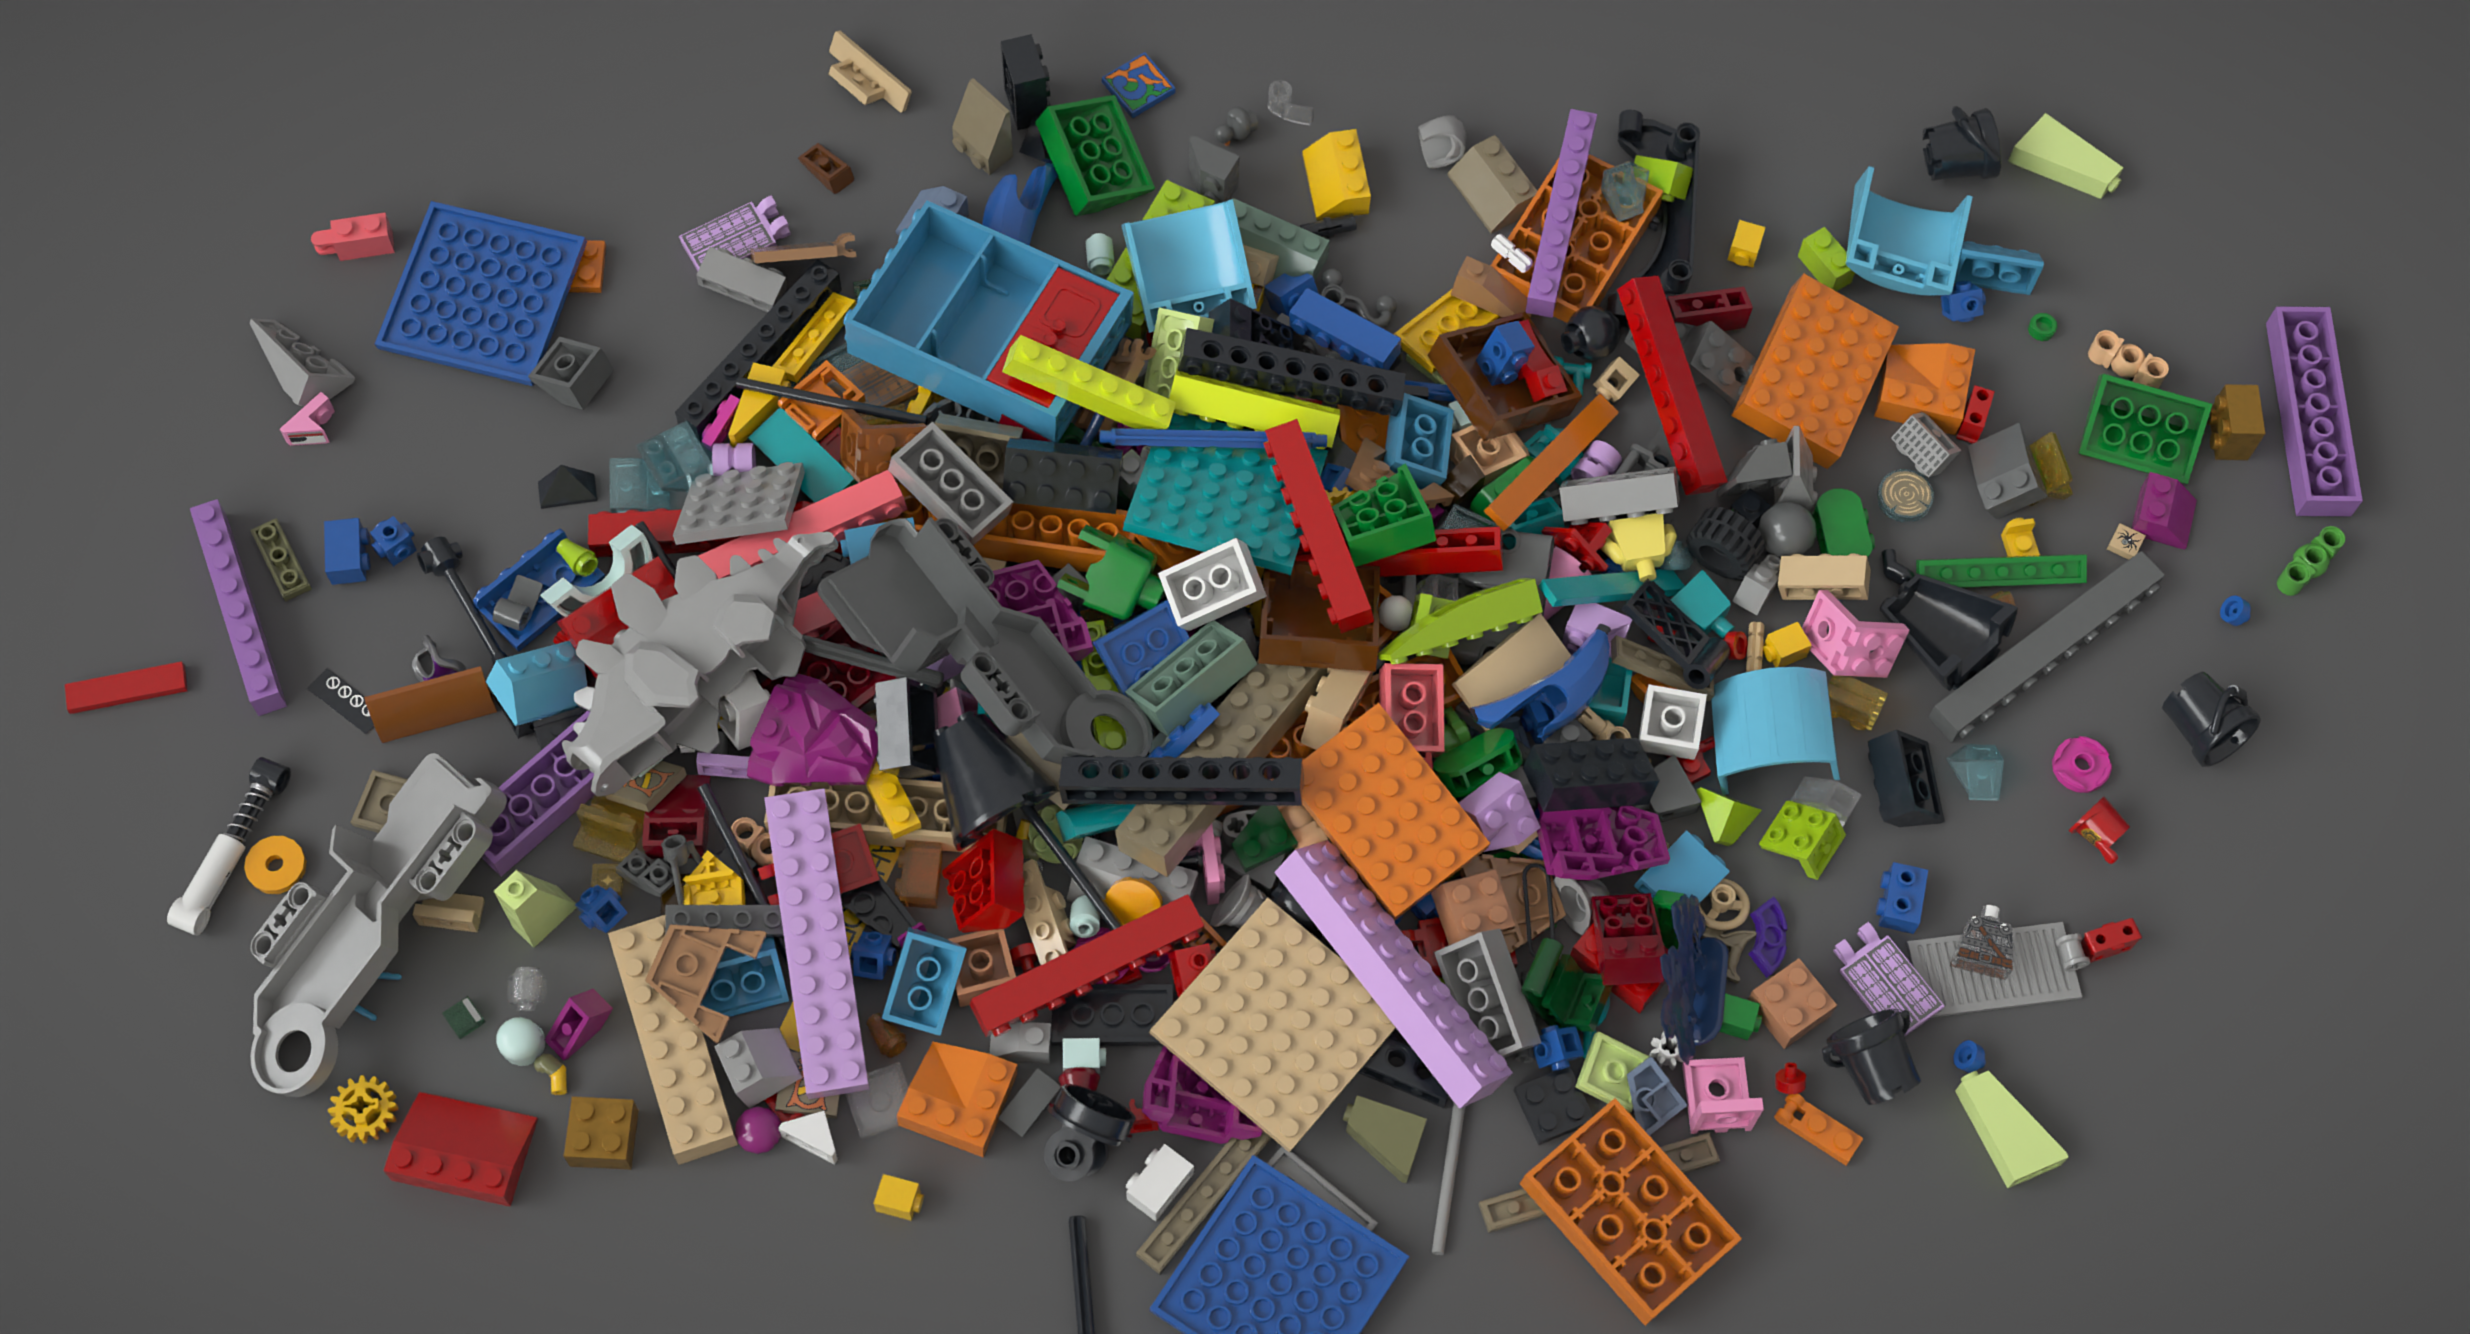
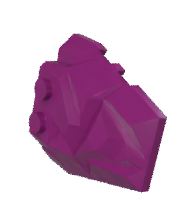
M1039 560L993 571L994 581L988 590L1002 607L1041 618L1075 662L1083 660L1094 651L1085 620L1076 614L1072 608V603L1067 597H1063L1058 590L1056 582Z
M799 673L795 677H787L783 685L777 684L774 687L750 741L753 751L748 760L747 776L750 779L772 786H784L785 783H800L802 786H811L812 782H827L829 785H866L877 761L878 736L875 731L876 721L819 679Z
M1538 802L1540 812L1538 823L1540 828L1537 830L1548 875H1555V877L1565 879L1593 880L1665 865L1670 861L1658 814L1633 806L1543 812Z
M1163 1046L1144 1084L1142 1112L1150 1120L1157 1121L1159 1128L1163 1132L1219 1144L1228 1143L1231 1137L1241 1140L1260 1137L1262 1129L1169 1049Z

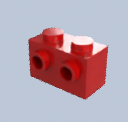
M1209 943L1175 950L1168 954L1178 998L1216 956L1213 949L1210 950Z

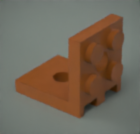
M842 409L840 464L860 483L888 470L892 450L896 447H904L927 426L924 423L869 425L853 409Z

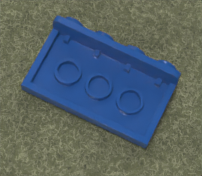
M561 528L547 534L542 543L533 550L525 552L520 560L511 568L504 569L494 582L489 586L482 587L473 599L480 614L518 652L563 615L557 612L540 596L524 630L518 631L494 622L492 618L494 608L500 598L508 599L517 575L541 582L543 584L541 594L561 578L578 587L593 586L605 578V574L598 567L592 574L586 577L574 574L564 558L557 552L559 542L567 538L566 533Z

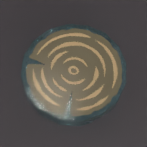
M1900 469L1890 472L1884 476L1877 489L1880 509L1888 517L1899 522L1920 520L1927 515L1933 504L1934 492L1930 482L1914 470Z

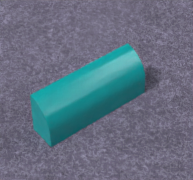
M781 408L777 409L748 437L777 466L785 462L793 464L803 463L805 474L800 489L814 503L858 484L821 445Z
M1088 804L1058 812L1056 818L1063 843L1116 830L1137 804Z

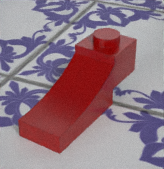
M1529 320L1520 321L1519 323L1535 347L1529 355L1528 361L1520 369L1518 379H1526L1534 403L1550 399L1555 394L1560 395L1566 392L1567 388L1559 366L1554 365L1544 353L1535 337Z

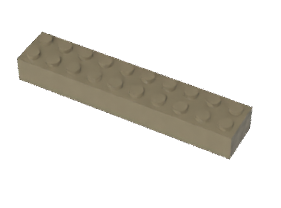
M1258 659L1256 661L1257 665L1241 679L1216 709L1220 715L1177 758H1192L1196 756L1203 758H1265L1305 710L1310 696L1318 694L1316 692L1317 686L1322 676L1328 677V668L1258 664ZM1137 804L1115 830L1119 851L1168 877L1226 805Z

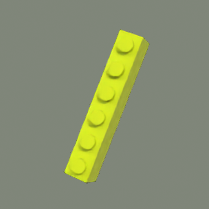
M1022 335L1010 347L1002 371L1005 374L1134 429H1167L1176 402Z
M1176 369L1169 396L1170 400L1176 402L1173 413L1188 416L1189 413L1200 415L1199 418L1207 422H1216V419L1225 421L1227 426L1235 429H1243L1245 426L1253 428L1254 431H1265L1297 419L1302 432H1315L1316 434L1327 435V447L1331 448L1340 419V409L1227 381H1218L1214 378L1190 375L1178 371V369Z

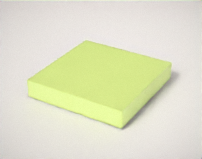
M1598 1031L1593 1036L1575 1088L1606 1103L1616 1098L1627 1112L1630 1113L1633 1110L1627 1074L1649 1056Z

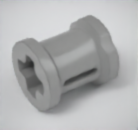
M2079 933L2069 934L2055 941L2056 946L2061 949L2065 961L2063 965L2065 971L2078 970L2091 963L2089 957H2085L2081 945L2082 936Z

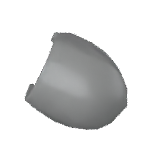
M1442 116L1418 127L1421 148L1428 168L1444 167L1457 162L1464 156L1467 133L1465 126L1459 118L1455 116Z

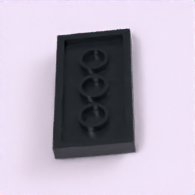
M1173 984L1091 985L1093 990L1081 997H1076L1073 994L1065 998L1066 1003L1052 1010V1046H1063V1039L1099 1038L1100 1046H1164L1149 1032L1173 1005Z

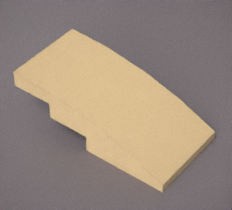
M1539 613L1533 616L1532 621L1526 622L1516 632L1507 636L1493 650L1485 653L1452 683V686L1470 709V707L1503 699L1530 686L1543 677L1561 669L1571 657V654L1542 614Z

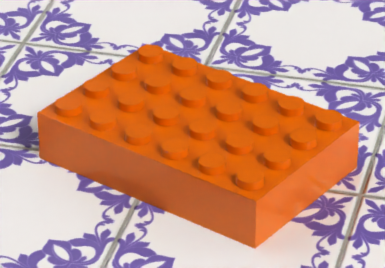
M1589 154L1554 309V317L1567 323L1570 317L1579 309L1586 306L1600 305L1660 208L1663 190ZM1559 158L1508 237V240L1515 245V249L1519 248L1532 259L1531 268L1527 272L1522 273L1508 261L1509 258H1504L1499 253L1490 265L1527 298Z
M1803 274L1791 287L1731 416L1766 436L1777 439L1779 443L1787 440L1793 426H1800L1813 455V462L1828 469L1842 455L1899 326L1812 277Z
M1379 703L1302 761L1304 770L1302 805L1330 841L1338 848L1349 865L1357 872L1360 879L1375 895L1385 911L1392 916L1394 921L1483 853L1490 845L1487 838Z
M1616 1098L1531 1169L1519 1183L1645 1326L1742 1239Z

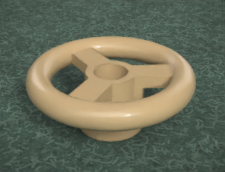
M1725 878L1709 893L1712 909L1707 915L1699 903L1700 912L1705 917L1706 926L1716 930H1731L1739 927L1747 919L1750 912V901L1747 893L1740 885ZM1727 910L1740 911L1739 915L1730 921H1716L1719 914Z

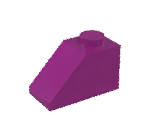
M594 989L569 997L547 1034L545 1042L563 1060H567L601 1030L613 1008Z

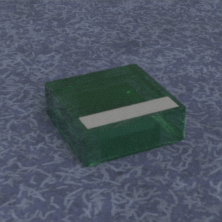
M468 996L442 1013L459 1039L486 1023Z

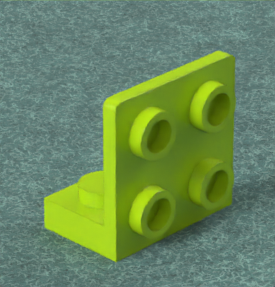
M1787 800L1759 842V845L1762 849L1798 859L1806 875L1809 878L1818 880L1845 838L1846 833L1836 814Z

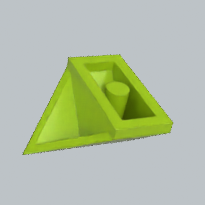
M1702 787L1696 789L1714 843L1725 846L1733 845L1762 811V809Z

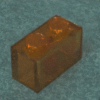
M906 840L905 850L899 851L898 868H902V877L896 878L895 895L900 897V902L903 906L937 909L943 860L942 843Z

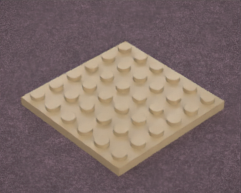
M1267 898L1152 1027L1149 1033L1290 1153L1396 1027L1347 964L1272 900Z

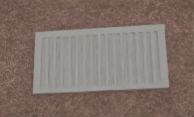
M2063 922L2012 928V955L2006 954V958L2012 959L2013 967L2012 970L2000 967L2005 970V980L1951 966L1954 957L1967 961V958L1959 957L1956 953L1963 934L1913 940L1906 943L1912 966L1945 1006L1944 1009L1931 1018L2081 999L2083 996L2076 970H2064L2063 965L2065 961L2061 949L2055 943L2059 938L2066 936ZM1997 936L1995 940L2000 941L2001 937ZM2004 938V946L2010 947L2009 944L2007 945V938ZM1964 944L1963 948L1968 947L1969 949L1970 947L1971 950H1975L1974 946ZM1968 959L1969 962L1979 964V961Z

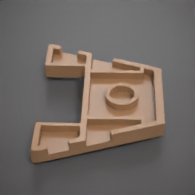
M1364 438L1345 484L1357 492L1359 490L1368 491L1377 485L1376 480L1386 476L1390 478L1396 473L1391 471L1390 467L1381 461L1386 450L1368 438ZM1435 482L1422 490L1419 489L1428 509L1435 508L1437 503L1449 506L1455 496Z
M1482 854L1459 870L1461 878H1466L1496 869L1515 923L1513 928L1502 932L1509 954H1511L1528 942L1522 880L1523 870L1532 863L1541 864L1545 867L1544 860L1515 857L1503 859L1494 858L1493 855ZM1531 868L1527 872L1532 939L1550 927L1546 876L1539 868ZM1550 875L1555 924L1563 919L1566 914L1552 875Z
M670 924L645 982L711 1040L719 1044L730 1018L701 1006L726 948L757 959L767 933L757 930L744 931L740 929H716Z

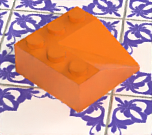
M1949 343L1891 345L1885 357L1874 417L1904 424L1911 415L1923 412L1944 433L1956 435L1963 420L1975 349Z
M933 1041L897 1114L898 1126L984 1157L999 1121L998 1117L1004 1109L1017 1077V1064L988 1053Z

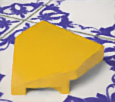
M708 850L701 857L703 859L690 876L683 878L686 882L684 886V905H746L744 880Z

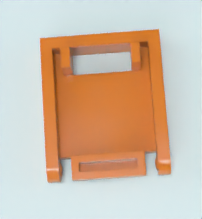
M827 360L794 387L795 389L841 398L827 386L834 379L846 390L842 393L843 399L862 403L866 402L865 394ZM783 397L778 401V406L785 410L786 414L808 434H812L816 441L821 440L840 424L842 420L841 409Z

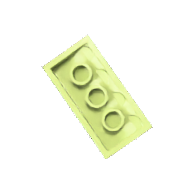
M1159 308L1151 345L1157 351L1148 360L1143 388L1169 399L1175 372L1179 365L1181 343L1186 328L1212 333L1214 319Z

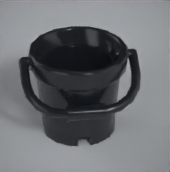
M1954 106L1952 115L1955 121L1923 129L1922 140L1929 139V144L1926 145V148H1923L1924 160L1928 175L1932 176V181L1972 176L1990 179L1997 178L2000 175V140L1995 119L1987 108L1975 111L1971 116H1968L1960 107Z
M2205 672L2197 673L2180 685L2183 689L2177 695L2173 691L2162 706V710L2191 745L2192 754L2202 767H2210L2232 755L2252 737L2261 722L2259 714L2248 706L2247 692L2236 685H2230L2225 690Z
M1887 1009L1858 1019L1831 1034L1827 1038L1828 1046L1822 1049L1823 1060L1829 1067H1845L1865 1103L1868 1105L1895 1098V1093L1902 1089L1905 1093L1921 1082L1904 1036L1909 1030L1911 1022L1908 1010L1900 1012L1899 1009ZM1830 1053L1832 1056L1840 1057L1841 1060H1833Z

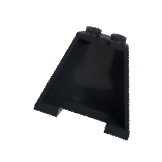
M1918 573L1910 581H1905L1900 586L1898 597L1894 595L1891 598L1888 597L1880 606V612L1883 613L1890 623H1902L1909 629L1905 639L1906 643L1940 684L1949 691L1951 689H1958L1994 661L2001 651L1998 646L2002 643V636L2009 637L2018 610L2012 604Z
M973 711L960 715L957 718L958 723L950 727H941L932 734L935 739L934 747L953 844L957 851H962L984 836L982 830L1023 805L1036 806L1059 792L1057 786L985 714L975 715Z

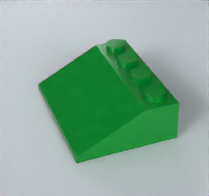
M1115 95L1048 106L1036 120L1037 128L1075 217L1100 212L1155 190V186Z
M2101 374L2098 377L2091 399L2078 454L2145 473L2153 472L2188 484L2213 404L2111 375Z

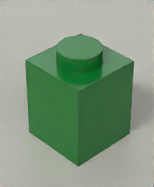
M1725 993L1723 1023L1719 1032L1748 1041L1752 1032H1758L1762 1021V1015L1758 1014L1760 1004Z

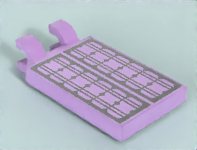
M770 195L763 199L757 207L752 202L745 204L680 235L679 239L698 271L709 247L714 249L724 248L730 251L733 256L742 260L743 258L751 259L750 248L777 246L776 240L791 235L784 216L775 219L771 225L768 222V218L779 215L776 209V202Z
M1869 922L1860 927L1857 933L1859 938L1866 944L1862 949L1854 953L1845 939L1835 945L1836 949L1833 952L1845 964L1840 969L1841 975L1872 1014L1887 1009H1899L1900 1012L1903 1010L1909 1011L1911 1022L1909 1030L1904 1036L1944 1009V1004L1891 938L1887 935L1880 940Z

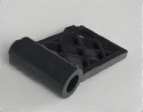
M1647 578L1621 609L1684 669L1683 677L1690 687L1697 690L1708 687L1729 659L1731 654L1729 645L1720 638H1709L1664 594L1665 591L1660 586ZM1646 591L1653 597L1654 601L1648 600ZM1633 605L1642 607L1643 614H1641ZM1651 609L1657 610L1659 618L1653 617ZM1667 613H1670L1675 621L1669 620ZM1656 626H1661L1664 634L1657 630ZM1672 629L1678 630L1680 638L1674 637ZM1688 633H1690L1696 640H1698V642L1690 640ZM1677 646L1683 647L1686 657L1678 650Z

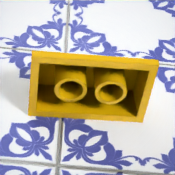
M1356 129L1330 132L1302 151L1316 221L1323 220L1324 217L1328 216L1331 219L1351 213L1354 216L1369 214L1371 194Z

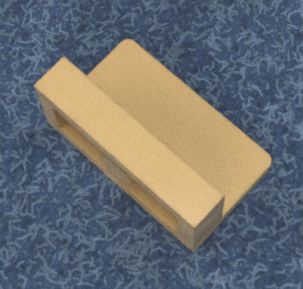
M456 893L445 901L430 898L423 900L422 904H415L413 916L418 925L478 933L485 900L479 896Z

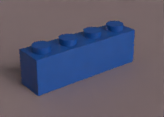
M1309 288L1304 291L1289 311V324L1296 333L1307 335L1324 348L1329 347L1338 352L1346 360H1353L1358 364L1388 370L1401 353V338Z

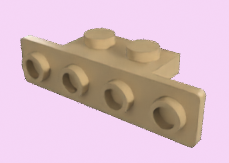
M840 30L835 32L829 52L840 63L831 66L829 75L864 105L884 98L899 112L906 111L912 93L911 90Z
M1031 859L1023 863V878L1025 881L1024 918L1040 965L1067 953V949L1075 946L1076 941L1074 934L1070 930V919L1067 918L1064 909L1066 902L1063 895L1059 891L1045 886L1037 861Z

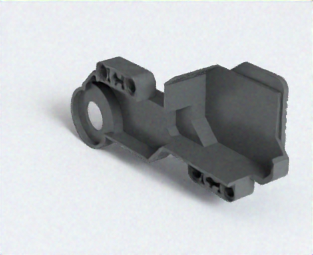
M930 517L919 533L906 518L888 521L879 526L871 537L868 556L827 576L819 583L817 588L818 595L851 638L858 643L884 653L893 665L917 673L950 654L958 664L965 665L961 671L963 683L998 728L1009 736H1016L1022 733L1042 760L1061 765L1062 757H1145L1149 752L1152 744V730L1143 710L1134 701L1121 693L1110 690H1097L1041 618L1002 607L988 590L994 581L992 569L952 520L941 518L934 521ZM1098 716H1109L1117 720L1126 732L1127 740L1125 746L1118 750H1110L1098 744L1091 733L1090 726L1092 720Z

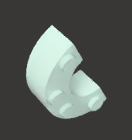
M630 525L609 541L613 551V564L610 572L601 582L589 587H578L561 578L540 596L561 615L567 616L612 586L625 573H632L650 561L652 553L646 537L640 530Z

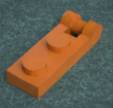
M1788 1094L1785 1098L1786 1104L1783 1108L1778 1109L1774 1118L1780 1124L1846 1166L1862 1142L1863 1137L1805 1101L1800 1094ZM1796 1110L1804 1115L1801 1121L1793 1116Z

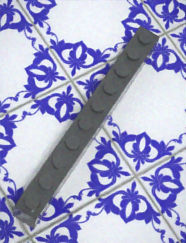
M2140 551L1936 704L1928 718L1951 743L1958 737L1965 739L1976 729L1974 725L1980 721L1983 723L1989 721L1997 713L1996 709L1999 706H2009L2018 697L2016 694L2022 689L2025 692L2030 690L2039 681L2037 678L2044 673L2048 676L2059 666L2058 662L2063 658L2066 660L2071 659L2080 650L2079 646L2085 642L2089 645L2100 635L2099 631L2104 627L2107 629L2112 628L2121 619L2120 615L2126 611L2130 614L2141 604L2140 600L2145 596L2148 599L2153 597L2161 589L2159 584L2165 574Z

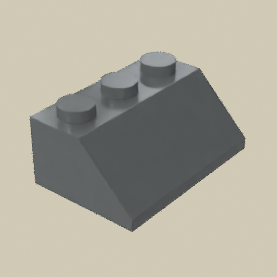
M1768 439L1761 441L1760 445L1754 446L1753 450L1746 452L1747 455L1738 461L1727 477L1728 482L1717 491L1718 497L1743 494L1750 488L1754 492L1770 490L1792 476L1787 442L1777 443V439Z

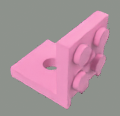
M1828 590L1818 591L1802 627L1812 645L1810 651L1834 676L1887 678L1909 632V629L1902 623L1858 621Z
M1211 823L1190 849L1195 850L1197 846H1202L1207 905L1219 904L1220 893H1225V873L1220 858V837H1214L1213 825Z
M1744 1057L1690 1060L1688 1066L1684 1062L1682 1063L1691 1134H1697L1699 1130H1715V1133H1722L1734 1128H1745V1131L1753 1129L1764 1109L1762 1098H1749ZM1712 1083L1721 1084L1725 1094L1720 1097L1712 1095L1709 1091V1085Z

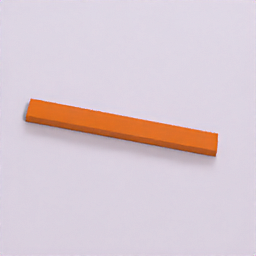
M1599 393L1484 512L1505 531L1619 412Z

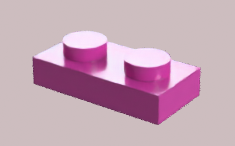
M730 395L728 400H724L718 407V416L714 422L708 424L704 429L702 443L708 450L712 451L713 444L724 443L740 402L739 398Z

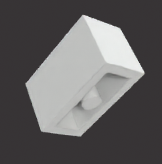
M1166 1144L1159 1151L1154 1149L1145 1161L1147 1167L1141 1174L1136 1172L1126 1185L1128 1189L1127 1200L1155 1222L1194 1175V1165Z

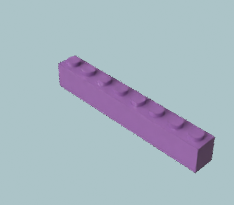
M1570 109L1527 298L1526 313L1553 318L1597 118L1595 113Z
M218 499L190 508L191 515L249 701L258 716L287 707L227 515Z

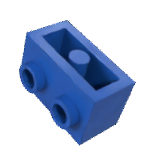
M1519 321L1496 326L1476 362L1492 386L1501 383L1509 384L1518 377L1520 369L1528 361V357L1535 346Z
M359 518L324 521L325 573L331 584L366 581V570L371 568L370 557L366 553L365 546L370 544L368 528L363 527Z
M1893 862L1888 871H1883L1880 888L1884 889L1883 898L1878 899L1876 915L1880 916L1878 926L1914 934L1920 924L1928 870Z

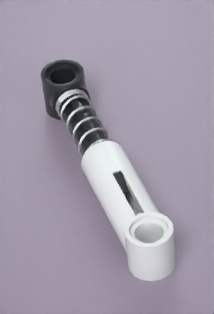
M264 757L256 760L249 774V782L251 783L250 793H246L245 802L239 804L240 810L233 815V823L227 825V833L218 834L183 897L178 898L172 904L167 916L169 925L196 936L204 931L209 922L210 910L246 849L242 841L246 842L244 838L248 831H252L250 828L253 822L258 821L256 819L260 810L264 811L262 807L265 801H269L272 795L281 794L287 787L291 777V769Z

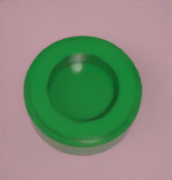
M2047 313L2034 315L2028 325L2029 334L2039 341L2050 340L2057 330L2055 318Z

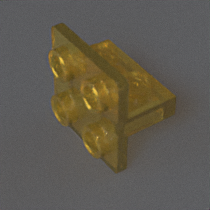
M2049 432L2029 445L2048 497L2065 500L2073 495L2069 485L2073 478L2056 433ZM2039 500V501H2037V502H2034V503H2032V504H2030V505H2028V506H2033V505H2035L2036 503L2040 502L2041 500Z
M595 795L590 806L581 803L577 811L581 826L573 842L574 848L621 863L637 846L643 832L645 811L608 800L604 796Z

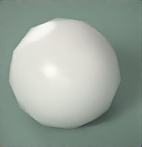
M1392 595L1380 604L1378 610L1380 622L1391 631L1406 629L1411 619L1412 604L1403 596Z

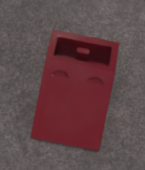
M687 775L650 812L645 811L642 847L649 858L664 859L661 844L667 837L672 835H682L685 837L686 842L692 840L695 849L701 857L707 852L709 810L697 788L706 783L711 788L710 775Z
M1651 893L1592 896L1591 902L1598 964L1603 985L1664 982L1660 957L1665 954V949Z

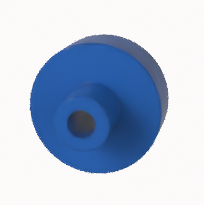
M2231 596L2223 602L2220 616L2222 620L2233 626L2241 625L2251 617L2250 604L2239 596Z
M1964 1041L1955 1050L1953 1058L1955 1066L1967 1073L1982 1069L1986 1064L1983 1047L1973 1041Z

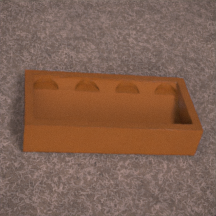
M481 666L364 697L372 722L382 743L497 712L492 690L486 683L487 679Z

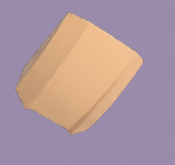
M1471 425L1451 435L1449 456L1450 460L1457 466L1465 457L1471 455L1484 473V485H1486L1525 457H1528L1529 452L1516 432L1483 441L1475 427Z

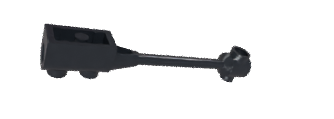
M446 537L433 538L422 546L421 552L417 553L419 565L425 574L433 572L435 576L446 577L492 656L494 666L496 660L508 656L505 652H502L455 571L460 565L459 559L463 557L462 550L457 542L450 544ZM492 692L518 739L534 733L532 722L515 726Z

